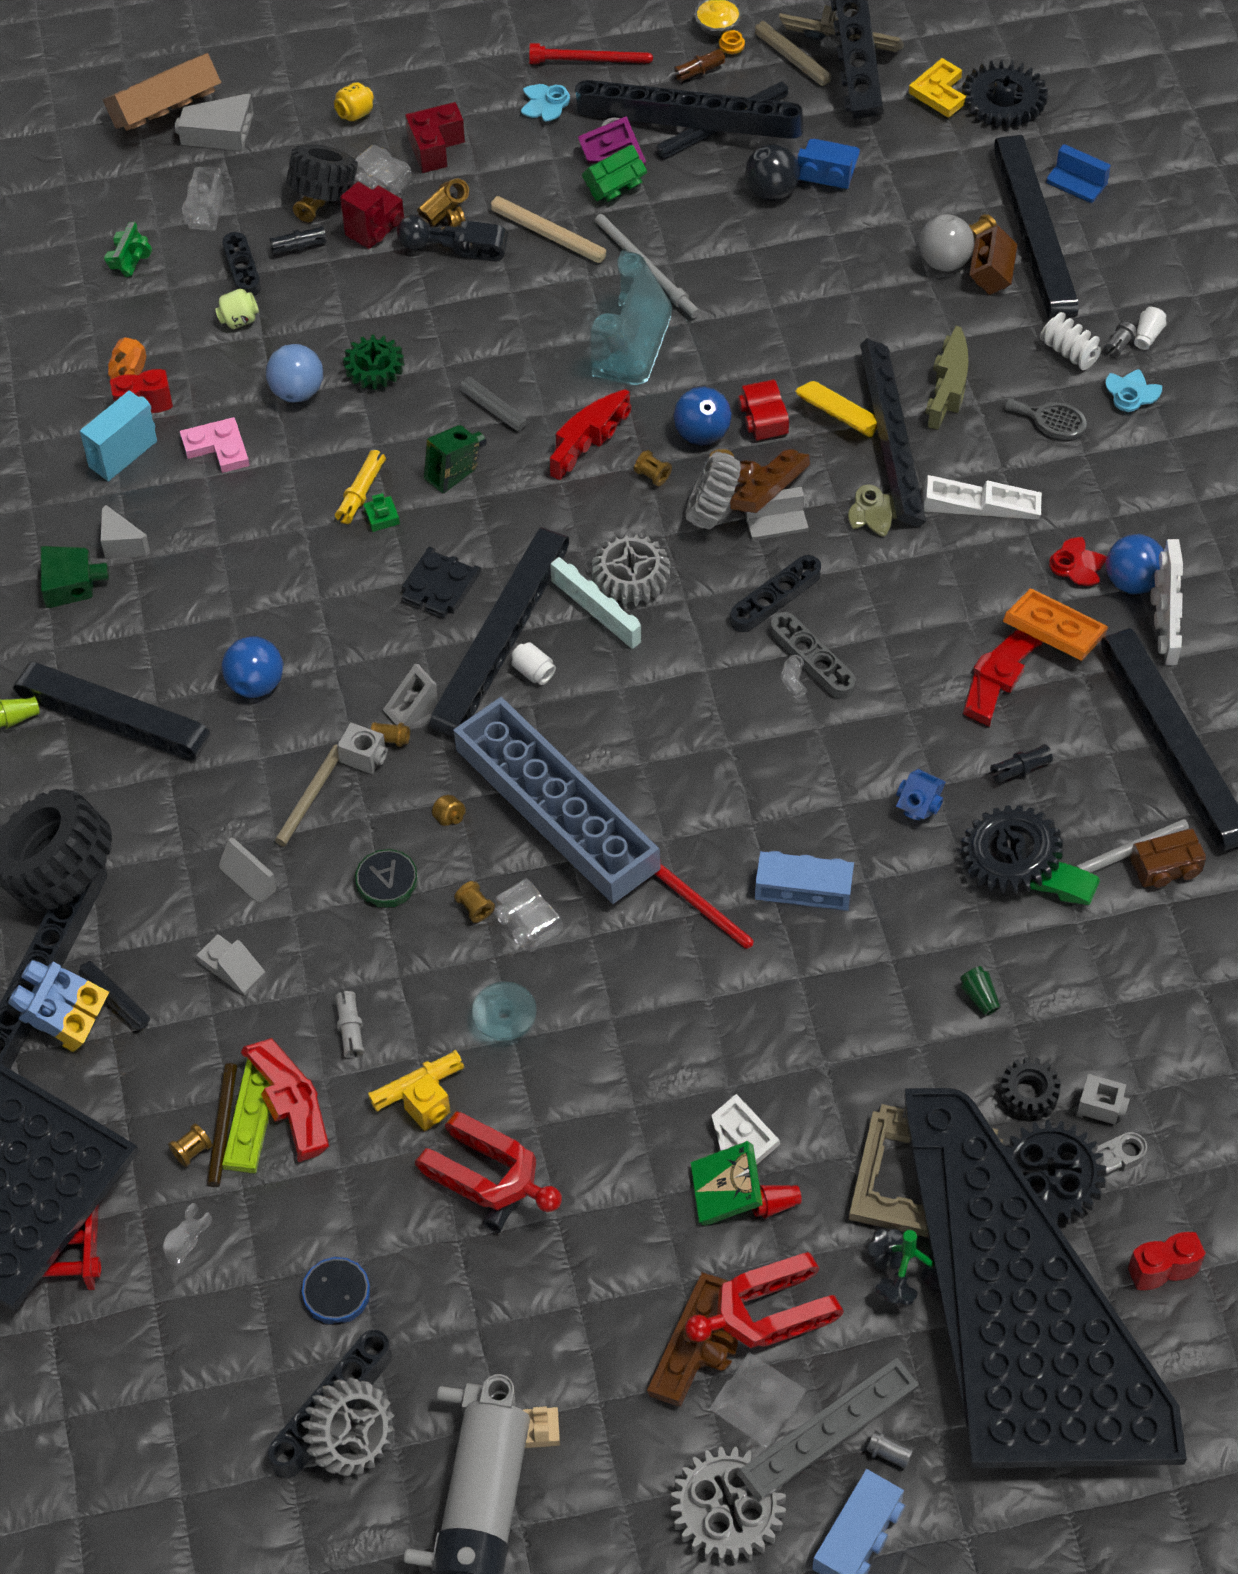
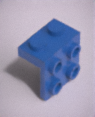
M810 139L806 149L800 148L798 153L799 179L848 189L860 155V149L854 146Z

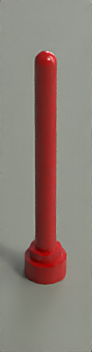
M530 43L529 64L540 65V62H545V59L651 63L653 55L645 52L545 49V46H540V43Z
M660 863L661 869L655 873L659 879L742 947L749 949L753 946L754 941L748 934Z

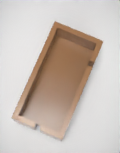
M206 53L102 100L115 128L124 127L127 131L147 123L146 117H148V120L169 113L168 107H171L173 110L193 102L191 96L197 99L215 92L214 86L220 84L221 81L209 54Z

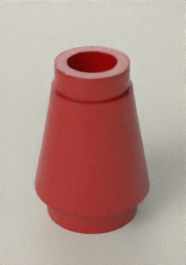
M760 1185L763 1205L752 1209L756 1217L768 1218L795 1205H800L802 1202L801 1191L798 1185Z

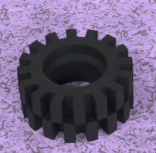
M1024 1057L1023 1064L1017 1059L1013 1061V1066L1008 1065L1005 1073H1003L999 1089V1095H1001L1000 1102L1002 1105L1006 1104L1005 1110L1008 1113L1014 1110V1118L1018 1120L1021 1114L1025 1115V1121L1027 1122L1031 1121V1116H1035L1036 1121L1042 1120L1043 1114L1048 1117L1052 1109L1054 1110L1057 1106L1061 1081L1057 1079L1058 1073L1055 1069L1050 1072L1051 1065L1048 1062L1044 1066L1040 1065L1041 1059L1035 1058L1034 1063H1030V1057ZM1022 1081H1033L1041 1086L1043 1093L1037 1098H1028L1019 1093L1017 1086Z

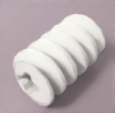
M1060 312L1044 326L1040 334V340L1050 347L1053 346V349L1056 352H1061L1063 357L1070 358V361L1073 364H1078L1080 369H1089L1097 361L1101 353V347H1098L1099 337L1094 336L1090 339L1091 332L1089 330L1081 334L1082 325L1077 324L1073 327L1074 320L1072 318L1064 322L1066 315Z

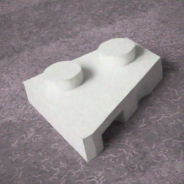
M737 1094L712 1114L721 1151L749 1141L754 1145L757 1165L781 1144L773 1132Z

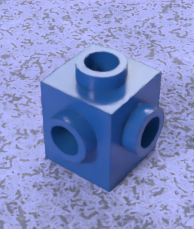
M917 769L909 774L907 780L904 779L901 782L896 794L897 797H900L896 807L903 809V814L914 820L925 819L932 814H937L943 803V797L940 795L946 782Z

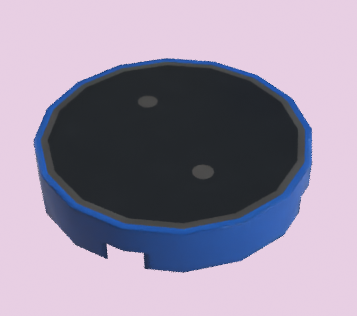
M332 1257L320 1261L309 1270L303 1280L302 1295L306 1309L315 1319L325 1324H334V1322L346 1323L352 1321L364 1311L369 1302L370 1285L366 1272L358 1263L348 1258Z

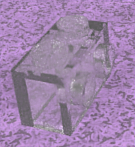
M194 168L192 180L188 184V195L182 209L183 217H187L189 229L216 230L225 195L221 169Z

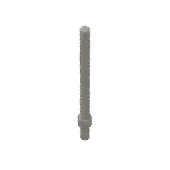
M599 214L595 218V222L670 296V301L676 307H681L691 318H696L700 314V310L689 300V295L682 288H677L603 214Z

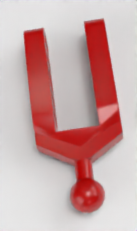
M455 1112L445 1124L446 1130L461 1143L511 1168L499 1184H494L480 1174L429 1148H425L415 1161L416 1167L425 1176L483 1207H491L498 1210L529 1196L536 1200L537 1207L543 1212L549 1213L556 1211L562 1203V1195L556 1187L545 1186L541 1188L534 1184L536 1158L533 1152L525 1149L516 1140L461 1112Z
M807 1252L745 1272L733 1280L723 1283L719 1289L717 1315L709 1318L703 1315H693L685 1324V1332L690 1340L704 1342L710 1337L712 1331L723 1328L724 1331L750 1348L756 1346L764 1347L829 1325L843 1315L844 1310L836 1296L829 1295L767 1316L756 1322L752 1321L743 1302L803 1283L818 1273L819 1266L812 1254Z

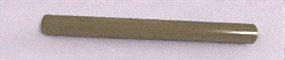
M337 745L332 747L275 839L277 844L286 846L339 761Z

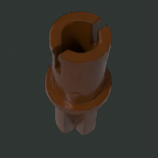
M721 49L714 50L700 57L696 55L693 60L674 67V72L679 73L676 74V78L681 83L698 74L701 76L705 75V71L724 64L725 55Z

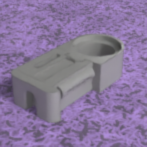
M1128 1132L1099 1145L1095 1153H1103L1104 1162L1101 1165L1106 1166V1174L1122 1168L1124 1172L1139 1165L1144 1160L1147 1143L1141 1135ZM1134 1143L1139 1147L1140 1153L1136 1156H1129L1123 1152L1122 1145Z

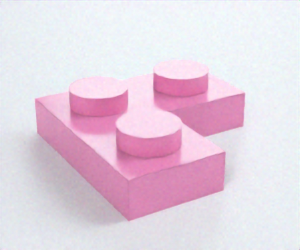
M235 417L180 431L187 459L215 452L222 473L250 466Z

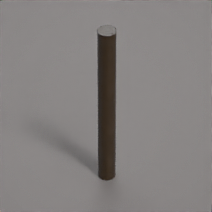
M226 1063L224 1065L207 1185L210 1187H219L221 1184L222 1164L227 1143L237 1065L233 1063Z

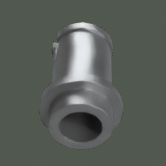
M1129 322L1118 324L1115 334L1104 346L1105 351L1108 353L1115 346L1110 356L1119 357L1126 345L1136 338L1137 330L1135 326Z
M875 1431L867 1451L873 1453L872 1457L874 1458L878 1455L905 1469L914 1448H910L885 1436V1431H882V1433Z

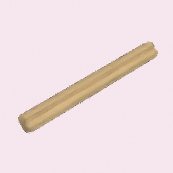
M496 196L491 202L492 211L597 263H601L606 257L605 248L500 196Z

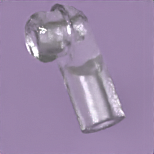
M791 655L783 664L780 680L796 699H800L807 692V688L799 680L804 661L798 655Z

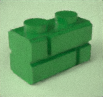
M630 145L587 168L582 173V178L590 188L595 201L598 202L605 198L609 202L621 195L620 189L627 186L628 190H631L643 183L641 178L647 174V169L642 160L639 159L634 146Z

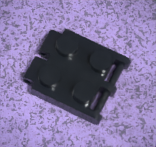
M429 546L402 585V598H404L402 601L420 609L426 603L427 612L445 618L448 612L452 614L456 612L479 577L482 568L477 565L472 567L459 562V559L455 556L449 558L435 552V548Z

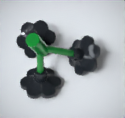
M884 1229L876 1230L873 1234V1241L867 1247L868 1254L874 1258V1264L877 1268H899V1271L895 1272L893 1280L883 1278L875 1288L876 1293L884 1296L885 1300L890 1303L896 1304L900 1302L905 1305H911L914 1299L917 1298V1290L909 1287L908 1283H906L908 1263L910 1258L914 1256L925 1264V1268L921 1272L922 1281L927 1283L931 1290L939 1291L933 1256L931 1254L927 1257L916 1249L917 1234L913 1230L905 1231L903 1240L901 1232L897 1229L889 1231Z

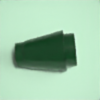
M978 966L960 977L962 982L961 988L979 1010L982 1011L984 1016H989L1001 1008L989 971H984L982 966Z

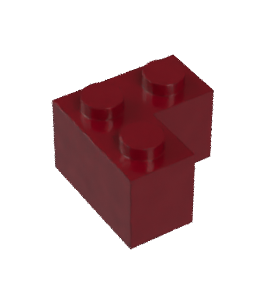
M456 102L405 114L407 138L422 173L448 167L446 147L465 143L464 121Z
M358 181L340 196L345 235L367 249L382 241L385 235L398 226L399 222L404 218L403 199L379 185L372 190Z

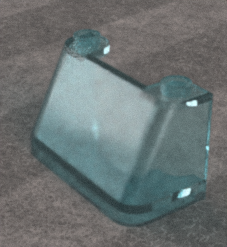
M622 250L617 263L621 277V293L618 299L619 306L624 307L621 315L606 313L600 315L594 321L591 329L592 376L631 385H640L645 383L650 377L671 319L672 304L645 259L637 253Z

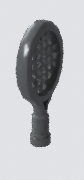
M1009 397L1005 406L1007 411L1031 416L1039 430L1055 439L1074 440L1086 432L1087 420L1084 414L1068 404L1054 402L1031 407Z

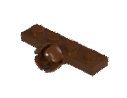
M793 449L785 450L768 465L762 467L754 461H740L741 470L737 481L740 484H737L734 491L737 493L730 499V508L757 513L810 465L809 454L798 453V451Z
M701 1273L647 1389L650 1397L681 1407L700 1367L708 1366L721 1371L728 1369L731 1365L732 1360L727 1359V1355L735 1356L738 1339L724 1331L723 1328L712 1331L710 1337L704 1342L690 1340L685 1332V1324L693 1315H703L707 1318L717 1315L719 1289L728 1280Z

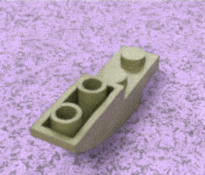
M955 326L951 336H946L942 347L943 355H937L933 366V371L937 372L935 383L936 397L935 399H929L925 414L929 415L928 427L939 430L947 410L959 413L964 398L968 372V348L962 328L959 326Z

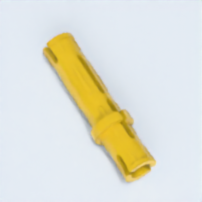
M371 450L353 484L345 490L343 494L344 500L335 512L337 520L344 514L341 523L350 524L358 508L365 503V495L381 466L386 461L384 454L380 456L379 460H376L380 451Z
M454 1050L431 1063L426 1061L422 1063L423 1067L372 1092H368V1097L372 1100L371 1104L375 1111L378 1112L380 1109L402 1099V1091L426 1073H429L439 1084V1080L465 1069L464 1064L460 1062L462 1060L458 1052Z

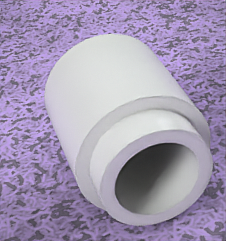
M531 642L518 645L512 652V666L533 683L544 685L552 678L556 671V666L552 664V659Z

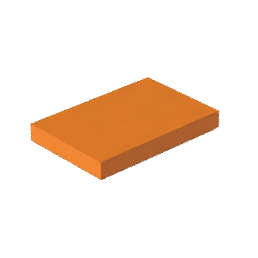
M1031 588L1005 613L1003 622L1081 661L1101 641V638L1106 635L1108 626Z

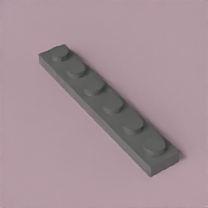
M898 1357L743 1466L738 1471V1476L757 1501H762L916 1390L919 1386L918 1382Z

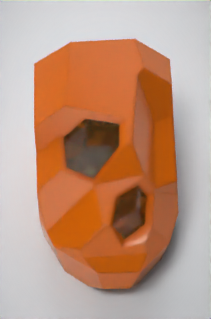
M124 337L117 342L108 363L110 380L120 375H139L141 373L147 355L145 347L138 340Z

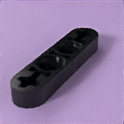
M812 555L799 557L735 604L730 612V623L733 629L738 632L753 630L815 584L821 576L820 560ZM789 581L795 586L790 590H784L780 588L779 584ZM762 597H768L773 600V603L763 606L757 600Z

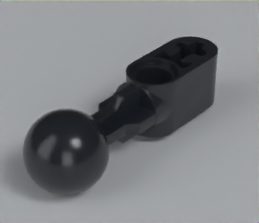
M413 214L404 217L399 222L397 237L404 247L412 250L423 248L428 242L440 243L443 247L453 248L457 255L464 258L500 261L505 255L508 231L500 225L474 221H463L456 227H430V224L424 217Z

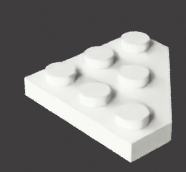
M1167 539L1164 552L1159 554L1160 570L1155 571L1156 588L1151 589V604L1156 605L1157 612L1154 614L1155 629H1160L1161 636L1158 637L1159 654H1164L1165 665H1177L1182 648V635H1179L1180 618H1182V593L1179 592L1181 588L1180 575H1183V561L1179 539Z

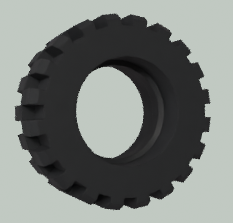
M54 789L49 790L48 794L41 793L35 796L34 800H28L18 812H14L9 817L10 820L6 825L3 824L0 828V886L27 909L45 911L46 909L58 908L61 903L67 904L73 900L76 894L84 892L87 889L86 886L91 881L94 882L99 876L97 873L100 868H104L107 862L106 856L110 854L112 848L110 824L82 795L73 790Z

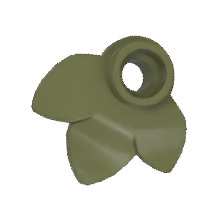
M863 485L856 491L855 503L848 511L849 523L852 529H858L866 524L873 532L881 537H885L891 527L892 519H897L892 495L883 494L874 485ZM865 495H871L874 500H868Z

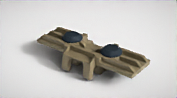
M825 5L822 19L817 20L779 14V18L787 30L804 33L810 39L822 40L826 36L835 35L833 21L838 20V18L836 17V12H832L831 6ZM852 11L851 17L855 16L857 11ZM873 32L875 48L892 52L903 49L904 44L901 38ZM853 34L849 37L853 42L861 38L858 34Z

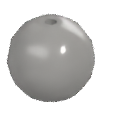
M939 215L929 220L920 232L918 242L920 255L930 267L943 272L956 270L964 266L973 254V231L967 222L955 215Z

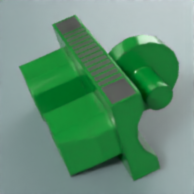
M128 222L125 231L116 232L113 238L116 250L107 251L104 260L111 270L120 269L124 277H130L138 261L150 257L152 247L148 243V238L138 232L136 222Z

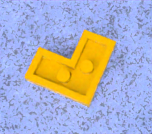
M941 58L909 85L908 93L949 118L964 106L966 96L951 87L962 78V69Z

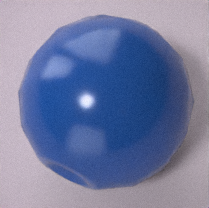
M704 386L689 390L675 404L673 417L676 430L683 439L691 444L702 446L718 441L724 437L730 428L731 409L728 401L723 394L713 388Z
M1143 534L1127 535L1120 538L1111 547L1106 558V570L1110 581L1116 588L1131 595L1148 593L1152 588H1156L1155 571L1160 570L1159 554L1164 552L1162 546L1156 540Z
M249 636L235 641L224 653L221 671L227 686L233 692L246 698H257L271 693L282 678L284 663L279 650L273 643L258 636Z

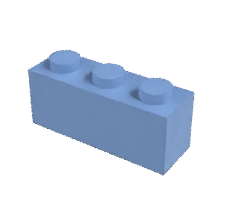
M760 851L755 899L848 911L854 862H846L842 859H820L810 855H787L778 851Z
M866 1469L816 1553L812 1570L819 1574H868L871 1567L867 1563L873 1551L877 1554L880 1553L888 1538V1534L884 1533L890 1521L896 1524L906 1505L901 1503L904 1490Z

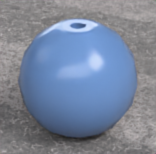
M300 344L284 345L272 353L266 365V380L271 391L279 398L288 402L305 401L319 390L323 381V366L318 355L308 347Z

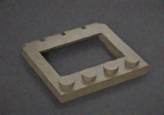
M881 1104L880 1113L873 1111L849 1220L888 1229H897L902 1232L913 1230L917 1235L929 1237L923 1205L914 1204L911 1199L897 1197L896 1199L882 1197L879 1192L873 1191L875 1178L879 1175L885 1146H883L885 1138L910 1143L906 1118H903L904 1109ZM992 1128L997 1135L998 1129Z

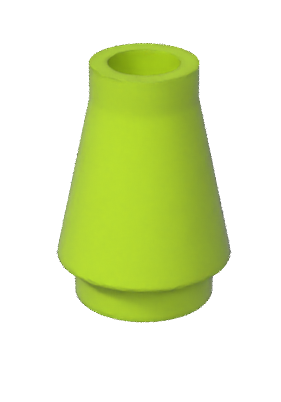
M36 698L0 700V728L5 727L8 729L32 716L39 715V706Z

